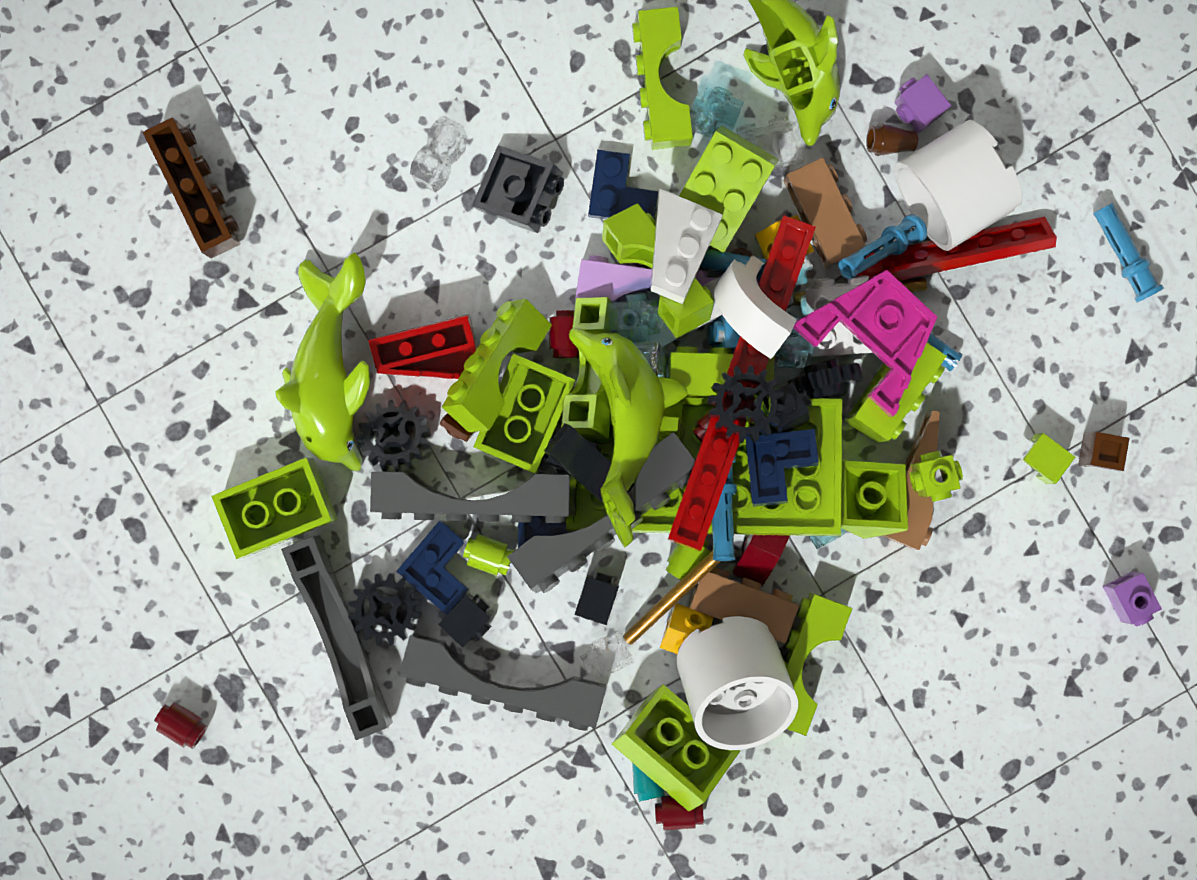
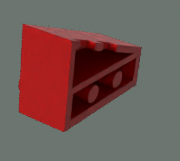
M469 314L368 340L377 374L425 376L443 379H459L464 371L466 360L478 348Z

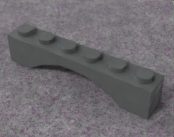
M674 432L654 446L632 489L628 493L633 502L635 520L631 523L632 529L642 522V515L651 508L654 510L660 509L671 499L669 495L679 487L682 490L686 488L695 459ZM607 515L591 526L572 533L555 536H533L507 557L530 590L535 593L540 591L546 593L559 584L560 580L558 578L568 570L575 572L585 565L588 561L586 557L596 549L601 552L612 545L615 541L614 536L616 532Z
M371 472L370 512H382L381 519H402V513H414V520H434V514H446V521H466L467 514L479 515V521L499 522V515H512V522H532V516H545V523H566V516H576L577 480L571 475L535 474L523 485L506 494L489 499L468 500L459 499L438 491L426 484L415 473Z
M320 535L312 536L282 548L281 550L292 579L300 591L324 643L336 678L343 709L355 740L388 728L393 723L358 631L355 632L353 630L355 628L354 621L348 617L351 613Z
M412 633L409 636L399 676L407 677L406 683L414 686L425 687L426 683L439 686L438 691L447 695L458 696V692L470 694L471 700L477 703L490 705L491 700L504 703L503 709L515 713H523V709L537 712L536 718L549 722H555L556 718L569 721V727L582 731H588V727L596 728L606 692V684L576 676L542 687L521 688L503 685L484 678L466 666L453 653L445 641Z

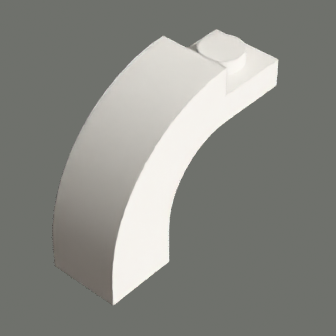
M753 255L745 265L734 259L714 288L716 304L730 326L750 345L771 359L791 334L797 319L775 305L758 286L756 276L763 265L762 261Z

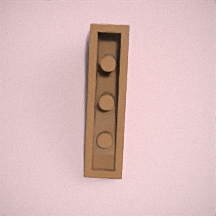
M935 410L926 412L905 462L908 530L882 535V537L914 550H920L921 545L926 546L933 532V528L929 526L933 517L934 502H932L931 496L919 497L918 491L915 492L913 490L910 472H912L911 464L921 462L920 455L937 451L940 412Z

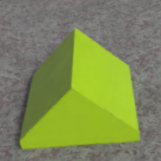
M842 460L841 528L863 539L907 531L906 464Z

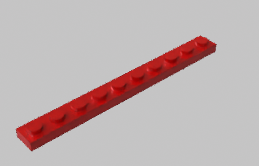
M783 215L758 286L775 305L786 312L816 226ZM740 336L727 374L733 377V369L736 366L740 368L742 373H746L749 365L754 368V374L759 375L760 372L766 369L769 357L758 351ZM741 382V384L744 387H757V385L752 383ZM726 392L722 400L724 412L730 408L731 402ZM756 397L747 401L741 399L735 413L745 408L751 411L750 408ZM717 417L710 418L667 539L699 552L702 550L739 446L737 434L733 433L729 439H726V428L722 427L715 430L714 426L718 421ZM744 421L734 422V424L745 427L747 423Z

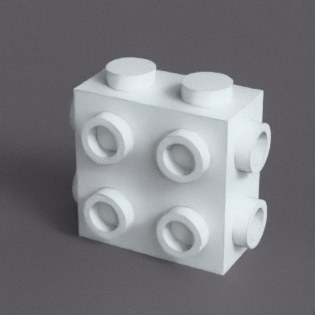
M855 276L852 279H848V283L836 284L834 278L814 280V285L808 287L805 290L806 294L801 296L803 315L810 314L869 280L868 276ZM840 322L836 324L816 347H813L804 338L805 347L811 350V357L873 353Z

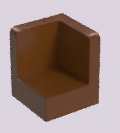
M1101 432L1083 433L1078 466L1124 471L1130 438Z

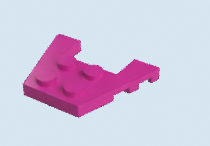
M885 270L797 320L793 328L813 347H816L838 322L842 323L890 368L867 396L889 417H893L899 409L900 399L904 390L908 388L912 378V371L917 359L922 355L937 316L888 270Z

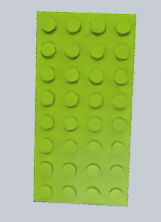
M683 398L684 407L679 440L696 460L701 442L692 430L698 426L696 422L715 405L708 404V398ZM809 399L812 407L808 409L809 421L792 430L815 429L819 466L784 469L788 503L753 507L746 438L742 444L739 443L735 454L736 462L733 463V484L737 485V491H735V495H732L734 534L841 536L842 399ZM610 418L608 439L586 440L598 444L602 450L601 454L612 462L614 428ZM747 422L745 427H751V426H750V424ZM769 424L772 431L771 434L777 433L773 425ZM658 436V439H657V442H656L655 445H657L659 442H661V441H662L663 439H665L666 437ZM578 481L576 482V516H566L567 531H578L589 527L608 515L604 504ZM679 487L669 495L671 499L658 510L651 508L642 515V522L634 527L632 532L670 533L685 489L682 490ZM712 522L707 534H712Z

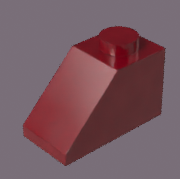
M748 535L732 570V574L761 583V587H763L779 561L790 535Z

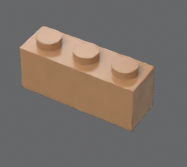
M822 157L788 173L783 182L802 222L816 226L811 240L826 270L839 264V261L843 258H847L866 246L867 236L861 224H855L850 214L853 212V207L848 196L845 193L841 195L836 185L839 179L833 165H827Z
M714 567L695 585L688 605L690 609L720 620L734 616L756 619L768 626L775 640L786 644L799 608L798 604L791 602L793 595L775 588L773 594L761 591V583L745 577L742 578L741 583L728 578L730 575L729 571Z

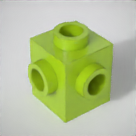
M940 450L920 455L921 462L911 464L910 481L915 492L918 491L919 497L931 496L932 502L951 498V491L961 489L959 481L963 480V473L957 460L954 461L953 455L942 456ZM938 469H940L943 480L941 483L936 481L934 476Z

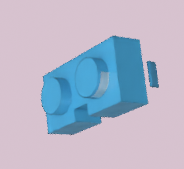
M721 315L712 321V325H708L707 343L712 345V348H730L733 352L740 335Z

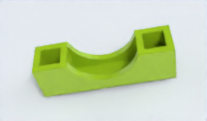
M678 7L638 11L637 22L632 23L633 42H640L641 55H635L637 76L643 75L645 87L639 88L641 108H647L648 120L643 121L644 140H651L652 150L691 146L693 136L689 105L671 98L663 89L659 79V69L662 63L670 54L679 50L682 37Z
M637 203L603 221L602 241L620 264L639 263L652 268L656 235L655 220L649 213H645ZM695 278L683 304L660 295L657 313L673 335L678 338L710 321L714 298L710 290L705 286L702 287Z
M608 297L576 298L573 328L582 329L593 335L602 333L619 334L622 311ZM579 350L578 380L573 391L565 395L561 427L564 423L571 425L585 439H608L611 418L609 400L599 377Z
M527 299L507 301L499 307L496 312L497 317L492 326L482 334L479 347L466 360L463 373L448 389V397L443 403L442 408L468 432L490 430L505 405L498 383L499 369L505 356L509 352L518 354L537 351L552 326Z
M811 592L808 599L803 597L799 604L796 616L801 618L797 629L790 630L785 644V648L789 649L784 662L798 699L797 713L792 723L786 729L807 736L818 704L808 695L803 685V664L808 654L818 645L842 639L853 609Z

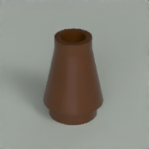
M878 123L877 126L871 125L866 137L867 151L874 153L876 156L906 151L914 152L918 146V133L884 123Z

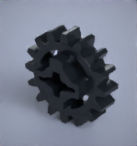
M832 359L804 367L805 375L790 379L788 384L793 382L797 391L803 388L806 394L811 395V399H824L847 393L845 385L863 379L859 363L840 366L839 359Z
M749 365L746 373H742L740 368L736 366L733 369V377H730L725 372L721 374L720 379L723 385L713 383L711 389L717 396H708L707 403L715 405V408L708 412V417L718 418L714 428L715 430L722 427L726 428V439H729L734 433L738 435V443L742 444L746 436L750 435L753 443H756L759 440V432L766 437L772 433L769 424L773 426L780 424L781 420L775 416V413H783L785 410V406L777 404V401L783 398L784 392H774L773 388L778 381L774 379L767 382L765 380L766 370L760 372L759 375H755L754 368ZM741 382L752 383L757 385V387H744L741 384ZM726 392L731 402L730 408L724 412L722 400ZM756 397L750 408L751 411L745 408L735 413L741 399L747 401ZM766 397L769 402L767 417L764 416L765 413L761 409L762 401ZM734 422H748L751 427H741L734 424Z
M389 400L387 408H383L379 403L376 404L377 412L375 414L368 411L365 413L368 423L361 422L358 425L363 433L357 435L359 444L363 445L360 447L363 456H369L368 461L372 466L380 462V467L384 472L387 471L389 465H393L396 472H400L401 464L404 463L408 468H413L411 460L415 457L422 461L424 457L420 450L430 448L429 441L425 439L432 436L430 428L426 426L428 424L426 416H419L420 411L416 405L409 410L405 400L400 403L399 407L395 406L393 400ZM415 426L416 435L413 441L410 435L414 432L412 428ZM376 431L378 432V437L375 439L376 444L373 445V436Z
M377 573L374 578L375 583L365 578L362 580L365 589L355 588L353 590L358 599L349 601L348 605L355 608L356 612L348 617L351 620H358L359 624L353 630L357 632L363 629L366 632L363 638L364 641L374 636L376 637V646H380L384 638H387L388 643L392 646L396 644L397 635L404 641L408 638L406 629L414 631L418 627L412 620L413 618L422 617V613L415 610V606L422 603V600L413 599L412 594L417 589L415 587L407 589L405 587L407 582L405 578L396 582L395 573H389L387 579L383 580L381 573ZM379 587H391L397 590L398 593L388 595L382 589L380 590ZM368 596L370 609L369 613L364 615V602ZM380 601L383 604L390 603L393 608L389 611L391 617L388 614L382 616L379 614L378 610L382 607ZM406 602L407 615L403 622L400 611L401 605ZM375 623L385 624L391 631H380L372 627V625Z

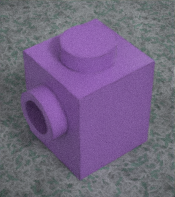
M927 74L919 81L913 77L898 89L901 94L894 102L897 106L896 112L906 124L910 123L918 134L945 114L952 106Z
M1131 571L1102 586L1117 616L1123 623L1141 626L1154 619L1152 614L1162 610L1144 573Z

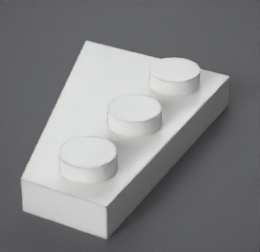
M659 189L651 291L683 304L723 214Z

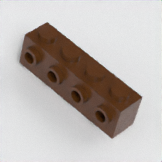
M172 117L143 131L142 133L201 253L212 259L240 245L241 243L237 237V234L241 233L240 228L232 215H226L222 207L226 203L224 195L217 185L212 186L207 176L212 173L203 155L198 157L193 145L197 144V141L189 126L183 127Z

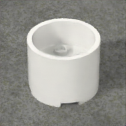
M968 120L899 161L894 167L898 188L911 214L917 215L923 220L927 229V236L938 247L946 251L953 249L1000 220L1022 204V191L1013 166L1009 165L1006 167L1002 156L994 148L998 142L982 125L973 120Z
M749 617L723 618L722 624L712 626L702 632L696 629L684 640L677 654V667L696 731L703 741L720 749H748L774 739L792 723L797 713L798 699L777 642L767 625Z

